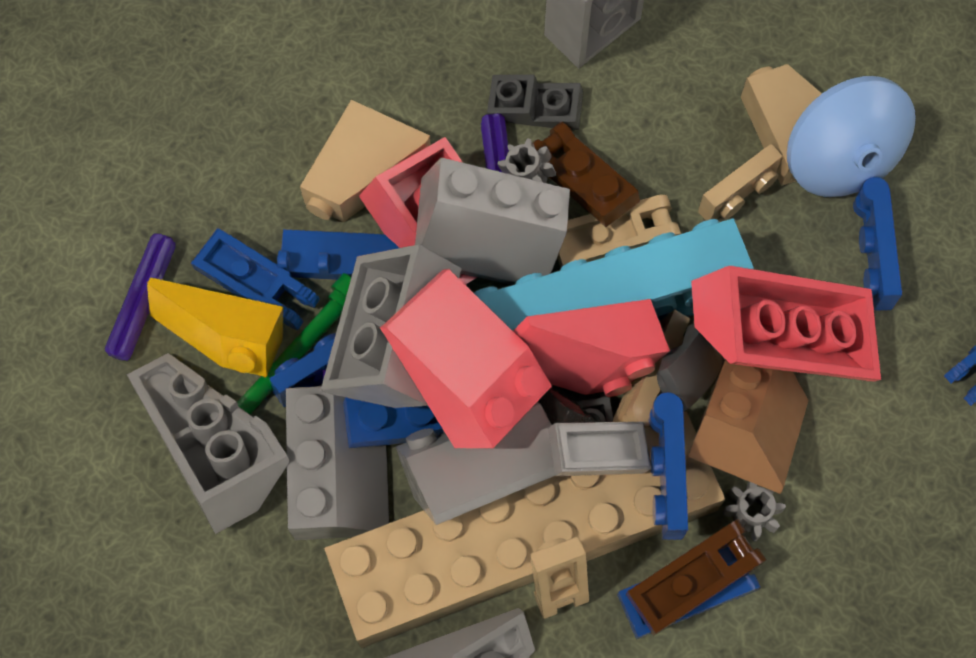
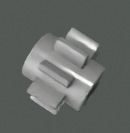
M527 138L525 144L515 147L509 144L506 160L498 161V166L503 173L543 183L547 182L548 177L556 176L553 165L547 163L552 157L548 148L545 146L536 151L533 142L529 138Z
M748 482L744 493L739 488L733 486L728 494L736 504L726 506L723 510V515L727 517L733 516L734 521L739 519L746 531L751 532L752 540L757 541L761 536L763 527L772 533H775L780 527L778 521L772 516L782 513L786 505L776 503L772 495L774 491L757 487V484ZM754 502H757L761 505L762 509L754 517H751L746 513V510Z

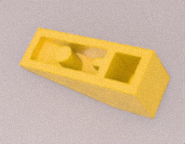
M150 277L147 283L149 313L153 319L219 366L241 373L267 377L283 340L282 306Z

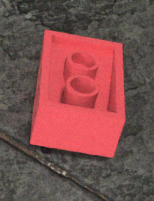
M446 137L379 174L359 195V198L382 232L399 248L415 245L421 178L441 157L462 162ZM460 274L459 277L465 285L478 278Z
M444 269L438 273L380 327L454 448H494L552 387L529 346L450 269Z
M651 299L527 316L513 330L529 346L551 385L584 395L604 392L606 397L621 395L632 389L631 382L636 378L653 372L656 369L654 364L670 352Z

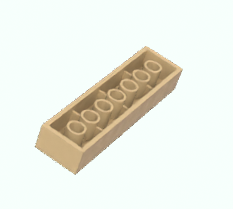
M687 411L683 413L688 522L718 511L725 497L711 466L688 457L696 431ZM649 426L644 429L651 464L652 446H659V433ZM651 469L643 474L553 476L438 525L423 510L325 547L327 558L357 642L361 648L367 647L534 582L530 554L537 552L541 545L550 540L563 538L567 541L578 536L586 553V561L661 533L662 525H654L653 496L661 495L660 476H652Z

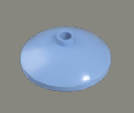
M862 76L849 79L822 93L801 114L793 127L788 141L787 162L795 180L801 187L812 194L823 197H841L860 192L864 182L869 178H884L901 160L914 133L915 109L910 97L895 82L878 76Z

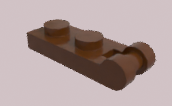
M560 122L550 129V135L543 141L537 139L533 142L536 151L546 146L552 156L547 163L553 165L556 176L550 178L560 187L570 189L569 195L605 227L609 226L640 202L638 190L577 139L565 123ZM560 149L565 152L558 159L553 156Z
M739 519L722 528L627 591L626 596L653 636L767 561L759 548L754 550L744 536L747 531ZM726 546L729 547L738 560L730 566L727 565L718 552Z

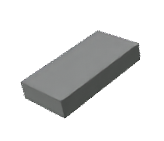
M643 422L555 423L548 428L555 476L643 474L651 469Z

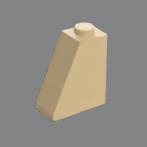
M788 64L774 69L769 66L754 71L747 77L741 94L743 104L763 147L765 148L772 144L783 155L776 172L779 175L778 180L781 186L796 181L790 172L787 162V146L793 127L805 109L822 94Z
M351 100L300 186L306 208L321 219L329 220L330 217L345 222L366 207L359 198V195L371 181L384 171L430 146V135Z

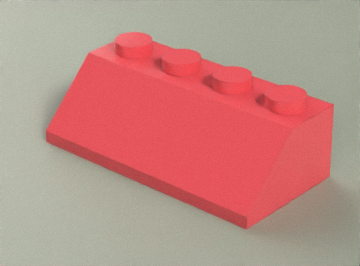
M730 265L691 281L694 326L730 364L872 382L881 380L872 289Z

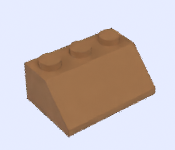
M724 359L688 457L781 494L809 401L794 373L791 371L730 364Z

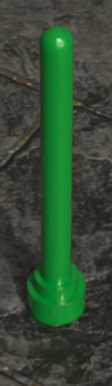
M343 273L331 286L333 291L328 296L330 301L272 363L267 377L260 376L237 401L238 406L251 415L273 391L269 378L275 375V370L289 359L298 358L300 360L338 320L342 314L351 281L349 275Z

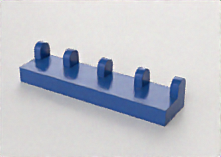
M283 229L282 247L278 251L277 267L289 271L293 278L337 280L343 273L352 277L357 256L398 249L399 247L385 234Z

